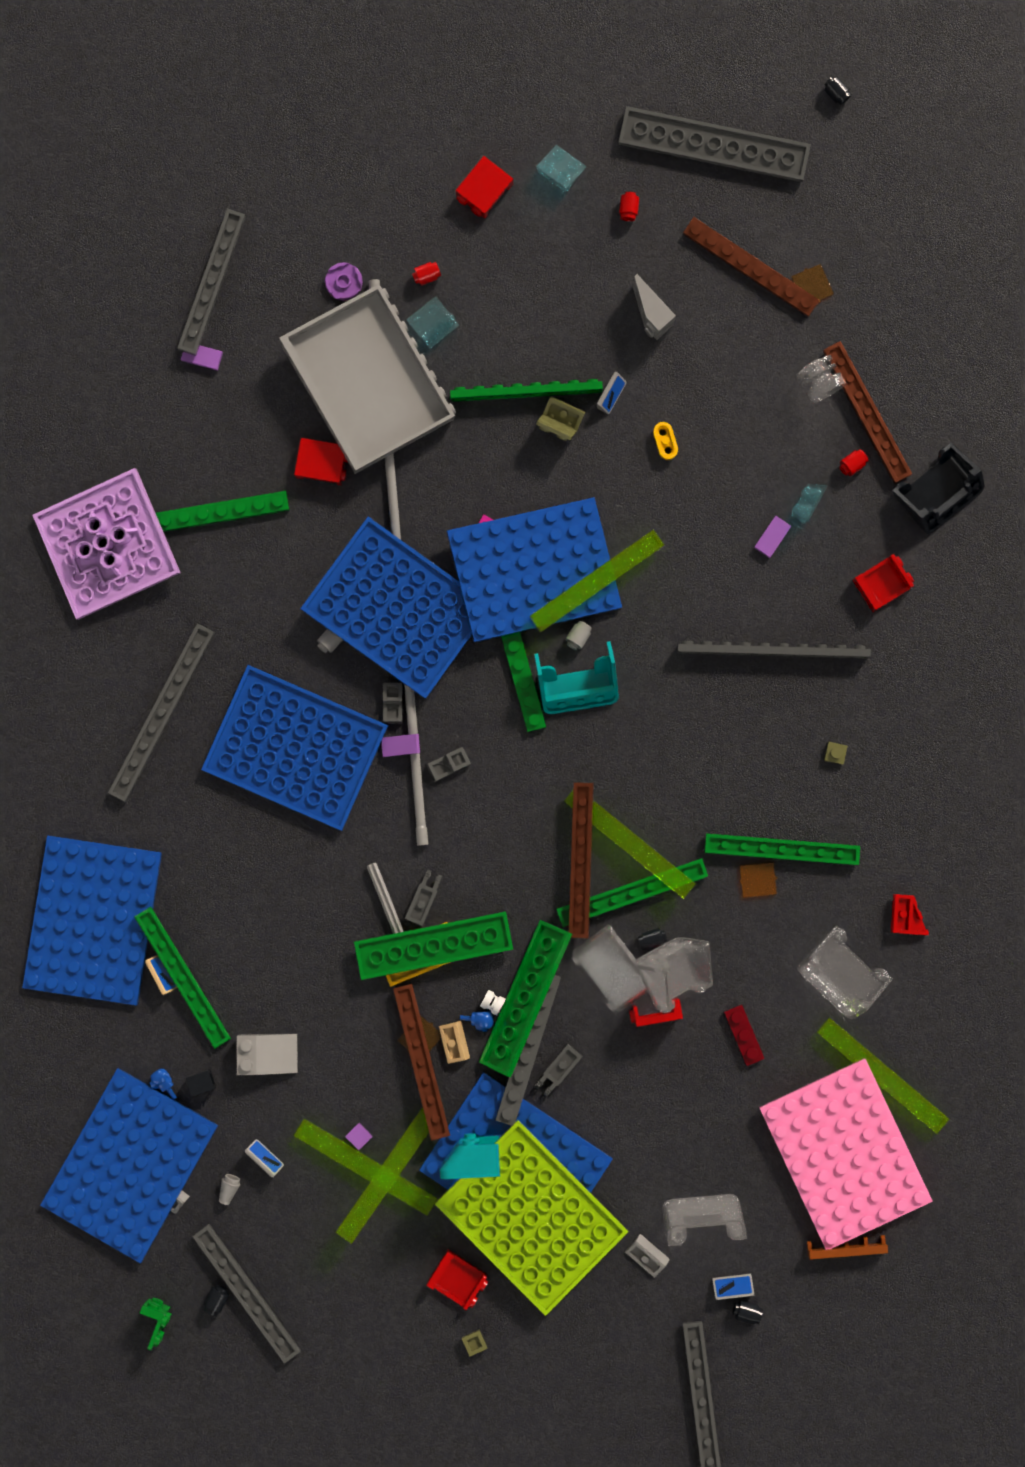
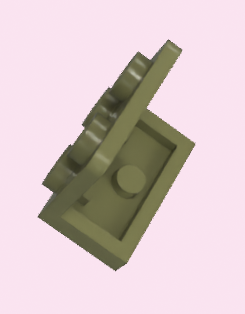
M551 396L543 415L538 419L536 425L540 426L539 429L544 432L557 434V437L561 440H571L577 433L586 412Z

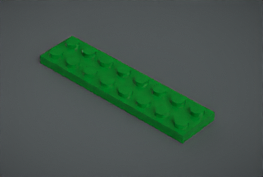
M506 911L354 942L361 980L513 950Z
M539 921L479 1063L511 1078L572 933L545 921Z

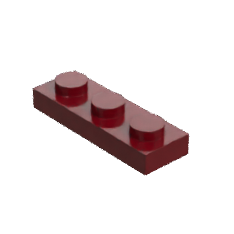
M742 1004L724 1011L746 1066L765 1059Z

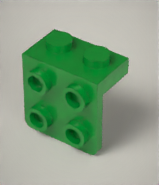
M149 1298L140 1311V1314L158 1320L147 1348L150 1351L161 1343L165 1333L162 1329L169 1323L172 1313H169L171 1306L163 1304V1301L158 1298Z

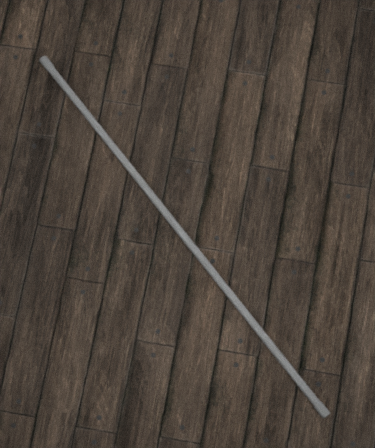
M369 280V289L380 284V280ZM393 453L385 457L391 533L401 540ZM404 684L408 735L418 734L415 694L412 689ZM420 753L410 754L417 846L428 845Z

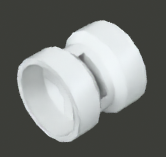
M488 990L480 1007L491 1010V1013L497 1016L506 999L501 996L497 997L494 992Z

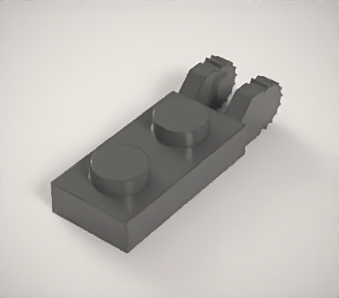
M427 870L422 883L419 884L405 919L423 926L442 879V875H438L434 881L433 888L426 886L431 876L430 870Z
M567 1044L543 1072L544 1075L534 1087L538 1089L547 1078L550 1079L553 1083L544 1091V1095L547 1097L556 1086H559L583 1056Z

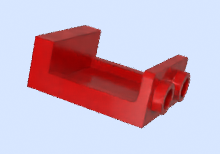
M483 156L456 189V199L465 206L467 204L471 207V211L476 216L486 218L489 210L506 189L509 190L513 186V178Z
M301 438L294 475L297 479L304 480V478L332 482L341 486V482L346 479L347 470H344V465L348 461L338 444Z
M892 554L852 580L872 612L914 587V579L909 572L906 573L903 569L904 564L899 556L896 557Z
M670 999V1011L639 1016L637 1006L633 1005L632 1010H629L630 1020L639 1027L683 1019L680 999Z
M448 1249L426 1286L431 1289L435 1288L461 1305L464 1310H467L468 1307L472 1308L478 1299L476 1294L479 1290L483 1291L488 1281L486 1280V1273Z

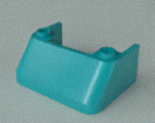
M611 641L607 642L608 656L597 658L594 662V669L557 675L554 667H541L538 653L534 654L545 713L557 714L611 705L618 701L616 665Z
M475 1133L464 1134V1138L459 1139L442 1162L440 1179L500 1177L499 1145L494 1144L499 1139V1135L476 1137Z

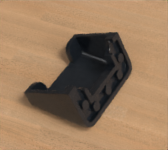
M952 443L939 451L938 463L911 485L907 481L900 482L893 489L894 496L927 534L934 532L979 496L985 487L982 470Z

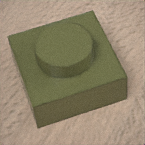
M828 742L824 761L844 765L848 746Z
M480 1329L462 1337L469 1357L488 1348Z

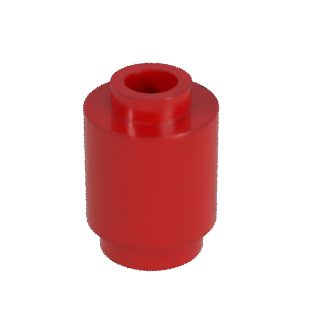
M625 192L620 198V219L629 222L635 221L638 216L639 196L634 192Z
M428 262L414 268L415 272L412 273L415 283H420L421 286L438 280L437 277L441 276L436 262Z
M861 449L858 451L854 450L840 461L839 468L844 475L852 476L865 467L869 460Z

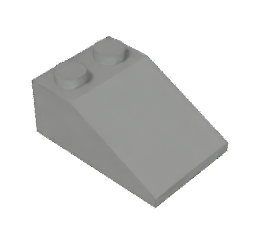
M636 274L633 281V290L645 327L644 330L649 337H654L658 340L674 325L676 315L642 278Z
M244 1034L237 1036V1075L298 1073L297 1034Z

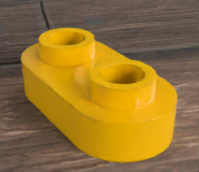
M660 422L653 430L657 449L661 458L672 460L678 452L673 429L670 424ZM665 430L666 435L661 436L659 431ZM670 448L672 452L667 454L665 449Z

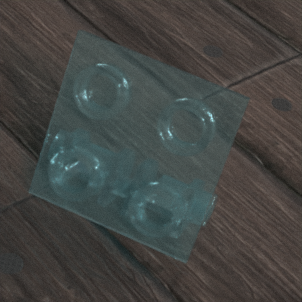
M556 145L540 161L536 168L539 174L548 178V181L553 179L552 184L557 182L556 185L562 191H568L571 183L584 171L586 166Z
M436 296L406 319L430 349L459 326L454 315L448 312Z
M808 484L803 489L799 502L793 507V513L790 517L798 518V521L803 524L809 522L827 485Z

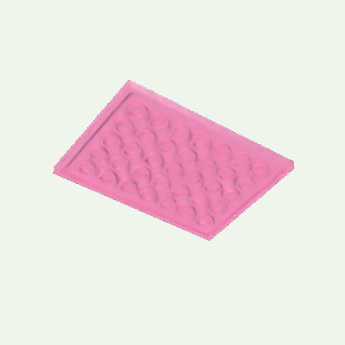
M865 1058L759 1107L825 1249H832L933 1202Z

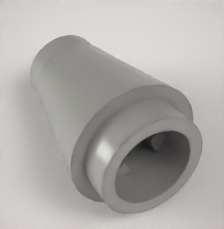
M226 1174L225 1178H222L219 1196L220 1203L224 1205L230 1204L240 1187L239 1177Z

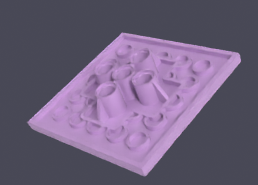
M136 468L33 514L74 616L78 620L181 573ZM99 521V528L97 530H94L93 526L95 522ZM123 530L124 537L119 540L117 536ZM106 538L107 544L102 548L100 544L102 539ZM89 546V553L84 555L85 547ZM113 556L114 562L113 564L109 565V557Z

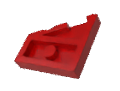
M893 894L891 933L929 935L928 929L925 928L922 921V914L917 908L915 897L913 895Z

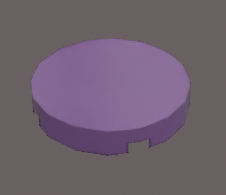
M337 263L328 270L325 277L326 289L337 300H350L356 297L362 289V275L358 268L349 263Z

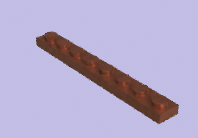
M693 217L684 230L683 234L807 317H809L818 304L819 299L697 218Z
M841 341L824 349V355L894 484L911 476V470Z
M574 783L569 909V932L572 933L571 938H589L594 783Z
M409 984L394 988L431 1141L450 1136L413 986Z

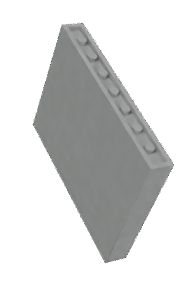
M380 284L279 337L281 347L342 450L354 474L453 421L455 418L454 414L456 413L451 403L448 404L446 401L444 389L438 387L435 382L437 378L432 370L429 371L427 368L425 356L419 354L416 349L418 345L415 339L409 337L406 323L400 321L397 316L399 312L396 306L390 304L388 292L385 288L382 289Z

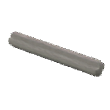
M372 863L367 866V869L393 934L404 932L376 863Z

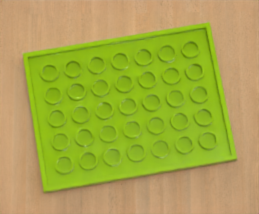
M517 1120L494 1143L499 1145L500 1177L458 1179L435 1202V1205L546 1316L628 1233V1230Z

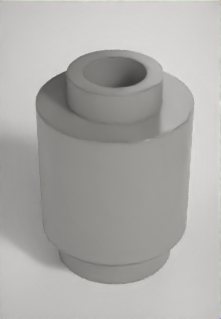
M582 621L574 624L565 639L568 642L567 646L573 650H577V648L582 649L591 635L590 631L592 628Z
M327 629L317 640L319 643L317 647L325 654L327 651L332 653L343 640Z

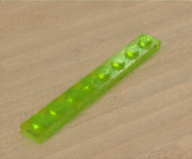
M653 529L533 613L530 619L541 633L662 548L664 543Z
M573 790L564 800L572 808ZM593 800L592 824L684 899L696 883Z
M828 1018L817 1031L822 1038L852 1063L865 1058L877 1084L936 1134L948 1122V1117L832 1019Z
M423 1107L336 1231L338 1235L351 1244L429 1133Z
M305 1118L294 1134L296 1138L428 1216L437 1200V1197Z

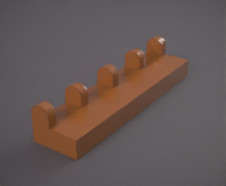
M880 1235L881 1243L868 1244L866 1236L863 1237V1244L849 1245L847 1241L844 1243V1246H836L832 1249H825V1247L812 1248L811 1241H807V1252L809 1259L888 1253V1245L886 1244L885 1235Z

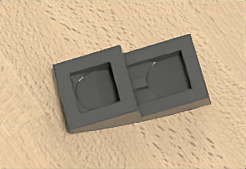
M383 683L384 724L403 723L402 683Z
M463 747L428 763L426 767L433 781L436 782L471 763Z

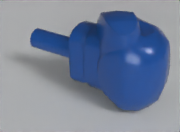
M490 1011L472 1012V1016L460 1015V1020L471 1021V1025L481 1032H487L494 1023V1017Z
M158 1069L151 1075V1082L149 1083L151 1088L160 1089L161 1092L166 1090L173 1100L177 1098L170 1088L173 1086V1082L167 1070Z

